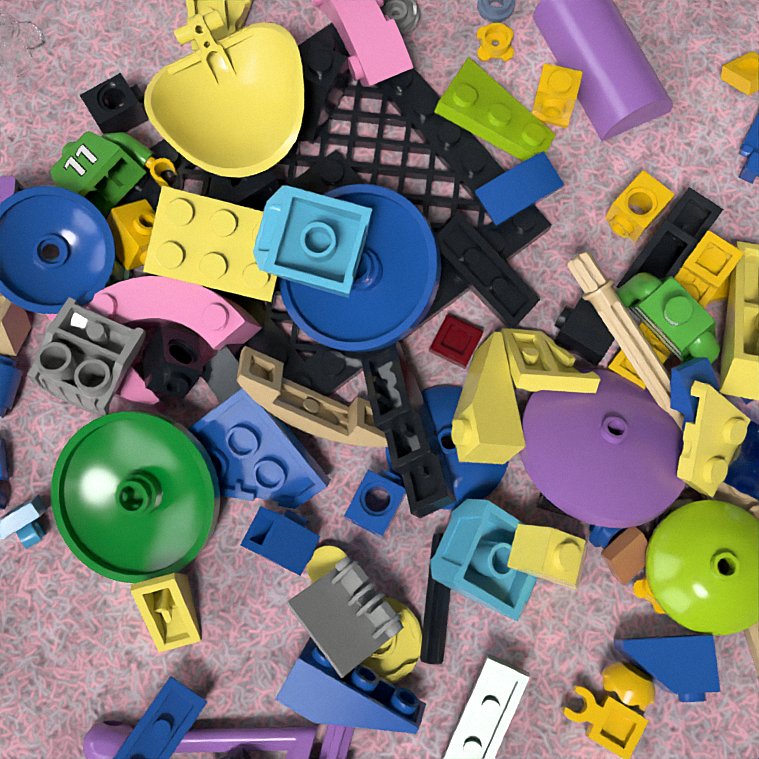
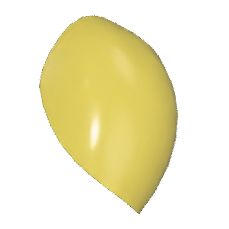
M216 9L204 16L200 12L186 19L187 24L173 30L181 46L195 39L199 48L164 66L147 85L144 97L148 118L161 136L187 160L208 172L220 176L240 178L266 171L286 156L295 143L301 128L304 111V81L301 57L296 41L283 26L269 22L250 24L220 39H215L211 31L224 25L218 10Z

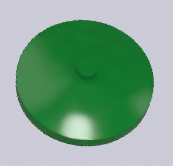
M127 410L99 417L84 425L69 439L62 449L54 468L51 482V504L56 525L64 542L83 564L106 578L135 584L176 573L191 563L208 544L217 524L220 509V489L216 470L210 456L200 441L187 428L159 413L145 410Z

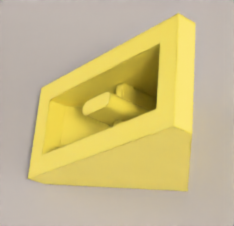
M172 573L131 584L130 591L159 653L201 641L188 575Z

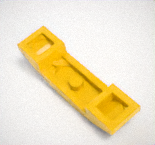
M708 230L674 279L705 308L745 253ZM641 323L639 329L663 364L671 352ZM621 349L608 368L645 389L646 385Z

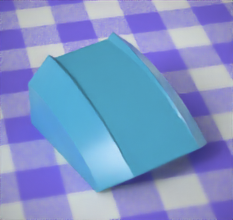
M283 185L265 205L253 249L259 270L308 287L350 298L369 230L372 209Z
M467 498L451 512L450 522L435 556L430 560L432 578L465 597L518 622L527 606L538 578L507 567L517 524L524 523L489 500Z

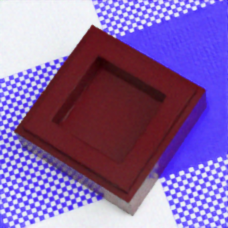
M447 314L429 348V352L466 369L484 331Z

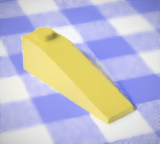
M737 241L735 247L745 254L731 272L721 355L720 393L759 400V245Z

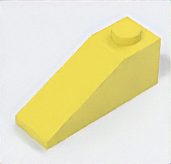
M494 332L474 352L452 420L451 436L457 448L459 462L505 464L526 447L502 332Z

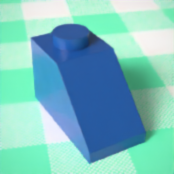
M695 634L614 639V646L617 651L634 666L650 676L654 683L663 691L678 694L679 702L706 701V693L721 692L713 635Z

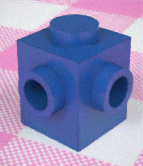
M260 506L240 546L301 576L306 564L312 559L314 549L321 536L306 528L309 520L286 509L282 515Z

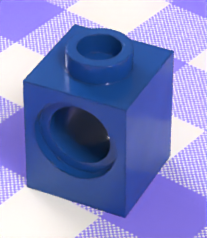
M381 468L378 474L368 470L344 514L345 519L384 539L406 496L405 488L400 486L403 480ZM376 490L384 491L390 497L389 506L381 512H373L366 506L367 496Z

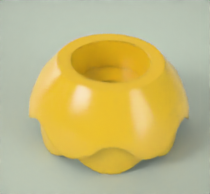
M618 661L610 664L602 671L601 676L603 679L601 682L603 683V688L607 691L618 693L623 703L630 706L639 705L642 711H645L649 704H654L656 694L654 681L637 667L625 661Z

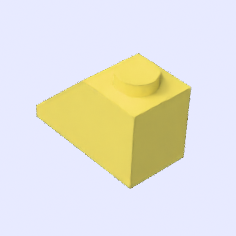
M517 524L507 567L578 590L588 550L587 543L584 539L551 527Z

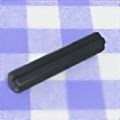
M435 533L433 535L430 560L435 556L444 533ZM430 564L420 660L426 664L440 665L444 661L451 589L432 578Z

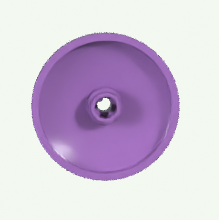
M577 369L581 373L593 371L599 375L600 382L596 393L553 390L534 392L520 417L526 447L519 453L525 470L535 486L559 509L576 519L596 526L628 528L642 525L657 518L680 495L685 486V482L677 477L679 459L683 452V431L679 428L673 417L657 404L647 388L643 389L627 378L610 371Z

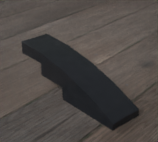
M399 342L371 351L360 357L374 424L376 428L385 433L392 469L403 477L411 514L421 519L457 502L433 422Z

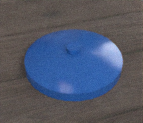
M354 184L331 190L323 194V196L372 209L369 230L350 298L278 277L280 294L292 320L305 334L315 341L347 352H369L382 349L398 342L412 332L431 308L441 277L439 244L426 217L415 205L397 192L385 187L369 184Z

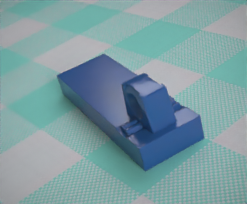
M170 676L113 759H170L208 701Z

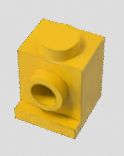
M544 63L532 114L542 123L568 128L583 71Z

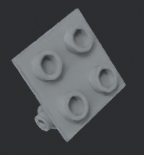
M349 555L335 565L336 568L286 602L287 606L341 678L404 628L399 621L402 616L400 614L397 615L386 600L382 601L385 594L383 592L379 594L373 589L377 585L375 581L369 584L367 581L369 578L359 566L360 562L358 559L353 561Z

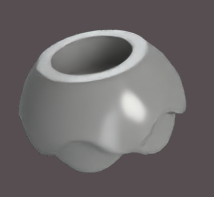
M383 0L384 5L380 7L383 15L386 14L390 20H395L401 36L410 33L416 27L420 16L416 1Z

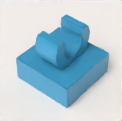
M39 494L0 517L1 540L16 531L19 540L27 549L43 539L42 537L46 533L37 518L47 508Z

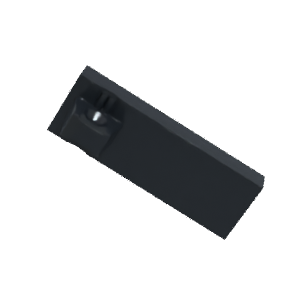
M460 212L453 213L435 232L442 260L508 329H514L540 301L539 297Z

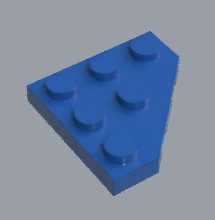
M242 387L187 428L200 441L210 456L218 477L221 496L249 501L260 498L276 501L278 506L296 509L328 487L331 481L281 419L275 417L255 402Z

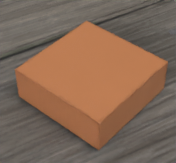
M635 526L628 527L601 551L600 554L612 575L621 584L625 585L645 567L648 542L642 531Z

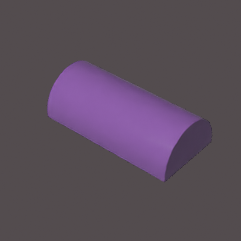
M613 0L540 1L534 11L533 20L559 66L583 71L577 98L601 141H605L671 111L673 107L672 100Z

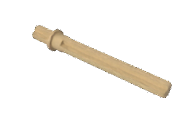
M585 251L574 256L567 264L569 270L585 292L582 298L584 301L590 300L657 404L673 417L682 430L684 413L670 408L671 376L611 286L614 283L613 279L605 277L590 252Z

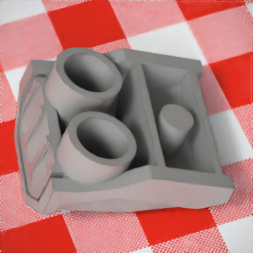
M68 297L47 329L41 348L38 350L35 361L27 375L33 383L63 401L93 414L108 415L110 403L128 368L142 347L146 336L145 330L136 327V329L126 327L80 306L76 300Z

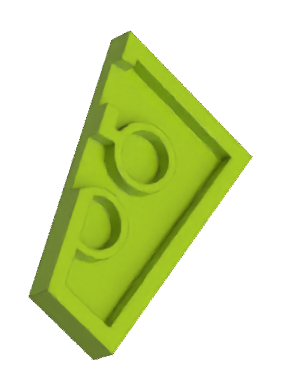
M469 57L440 98L434 111L523 162L543 151L546 154L556 136Z

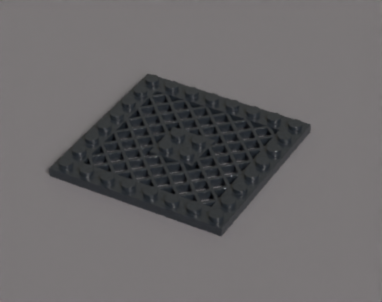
M332 22L298 45L301 58L312 40L350 57L341 36ZM414 67L375 83L374 85L377 88L363 87L360 80H357L356 86L348 85L342 96L355 97L353 111L333 110L322 132H320L315 143H320L318 157L299 156L301 141H307L297 137L292 146L291 155L286 154L285 157L276 163L289 165L287 180L277 179L280 188L285 185L320 195L343 186L365 184L356 173L371 174L370 185H377L378 175L399 177L397 193L414 205H423L422 214L427 220L429 206L450 208L451 215L457 212V209L479 212L477 227H474V229L506 263L548 232L552 226L534 205L531 208H526L497 227L494 226L493 222H490L483 228L484 215L488 216L475 195V190L505 173V171L471 132L434 112L440 97ZM361 98L382 100L380 113L360 111ZM388 101L401 116L386 114ZM331 120L350 121L349 135L329 133ZM358 122L378 124L377 138L356 136ZM385 125L406 127L404 141L383 139ZM411 129L415 131L424 143L410 142ZM165 139L150 148L154 152L153 157L156 160L166 158L172 162L178 171L179 176L175 175L171 170H165L161 173L160 177L169 186L175 182L174 189L183 191L185 179L203 181L201 196H208L213 173L206 170H193L197 165L187 160ZM327 145L348 146L346 160L337 150L326 156ZM354 147L375 149L373 163L353 161ZM381 150L402 152L401 165L380 164ZM408 153L430 155L428 169L407 167ZM435 156L449 172L434 170ZM297 166L311 167L295 178ZM145 167L146 173L126 193L125 197L130 203L146 199L156 213L162 187L152 177L150 169ZM243 177L227 178L232 186L235 187ZM405 178L427 180L425 195L403 193ZM432 181L454 183L453 198L431 196ZM460 185L473 200L458 199ZM265 205L257 210L264 212ZM429 222L430 225H431V227H432V229H433V231H434V233H435V232L442 226V224H443V223ZM442 258L440 283L431 308L419 325L407 336L399 340V343L470 290ZM278 277L271 302L267 301L266 311L255 298L205 287L240 305L260 324L262 329L245 343L251 349L284 363L283 378L329 397L363 371L360 357L369 352L341 351L321 343L318 346L297 343L300 328L289 314L274 313L276 295H281ZM274 322L292 324L290 342ZM298 352L313 355L304 361Z

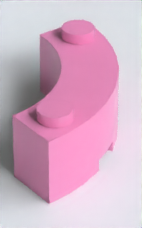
M310 0L314 7L319 6L322 14H325L334 24L350 55L348 57V67L355 81L360 80L362 86H371L413 68L395 20H390L386 14L383 15L380 9L384 5L383 0Z
M164 276L139 277L118 282L94 294L93 300L82 306L132 329L139 327L146 331L161 325H185L201 335L216 350H221L225 345L243 344L262 329L252 315L231 299L201 285Z

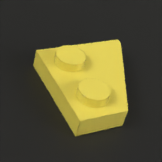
M502 328L501 332L509 369L516 388H523L532 392L553 390L596 393L600 382L599 375L593 371L581 373L573 367L575 357L565 349L558 347L542 331Z

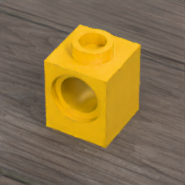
M642 170L612 203L605 219L609 221V226L614 233L622 238L629 237L636 243L664 212L675 194L645 170ZM629 205L640 207L644 214H635L630 210Z

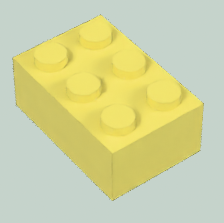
M162 186L143 272L271 302L277 276L260 271L253 254L264 212Z

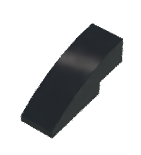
M689 187L616 288L619 289L635 275L643 272L650 273L659 279L670 276L674 278L724 209Z

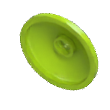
M717 500L688 503L665 516L650 537L645 559L647 581L655 600L662 610L681 626L707 635H730L741 632L759 621V521L746 510L731 503ZM722 558L729 563V571L726 575L721 574L718 570V562Z

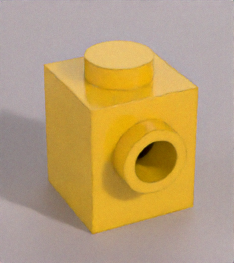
M146 199L113 208L107 219L114 239L115 254L127 271L145 265L156 215Z

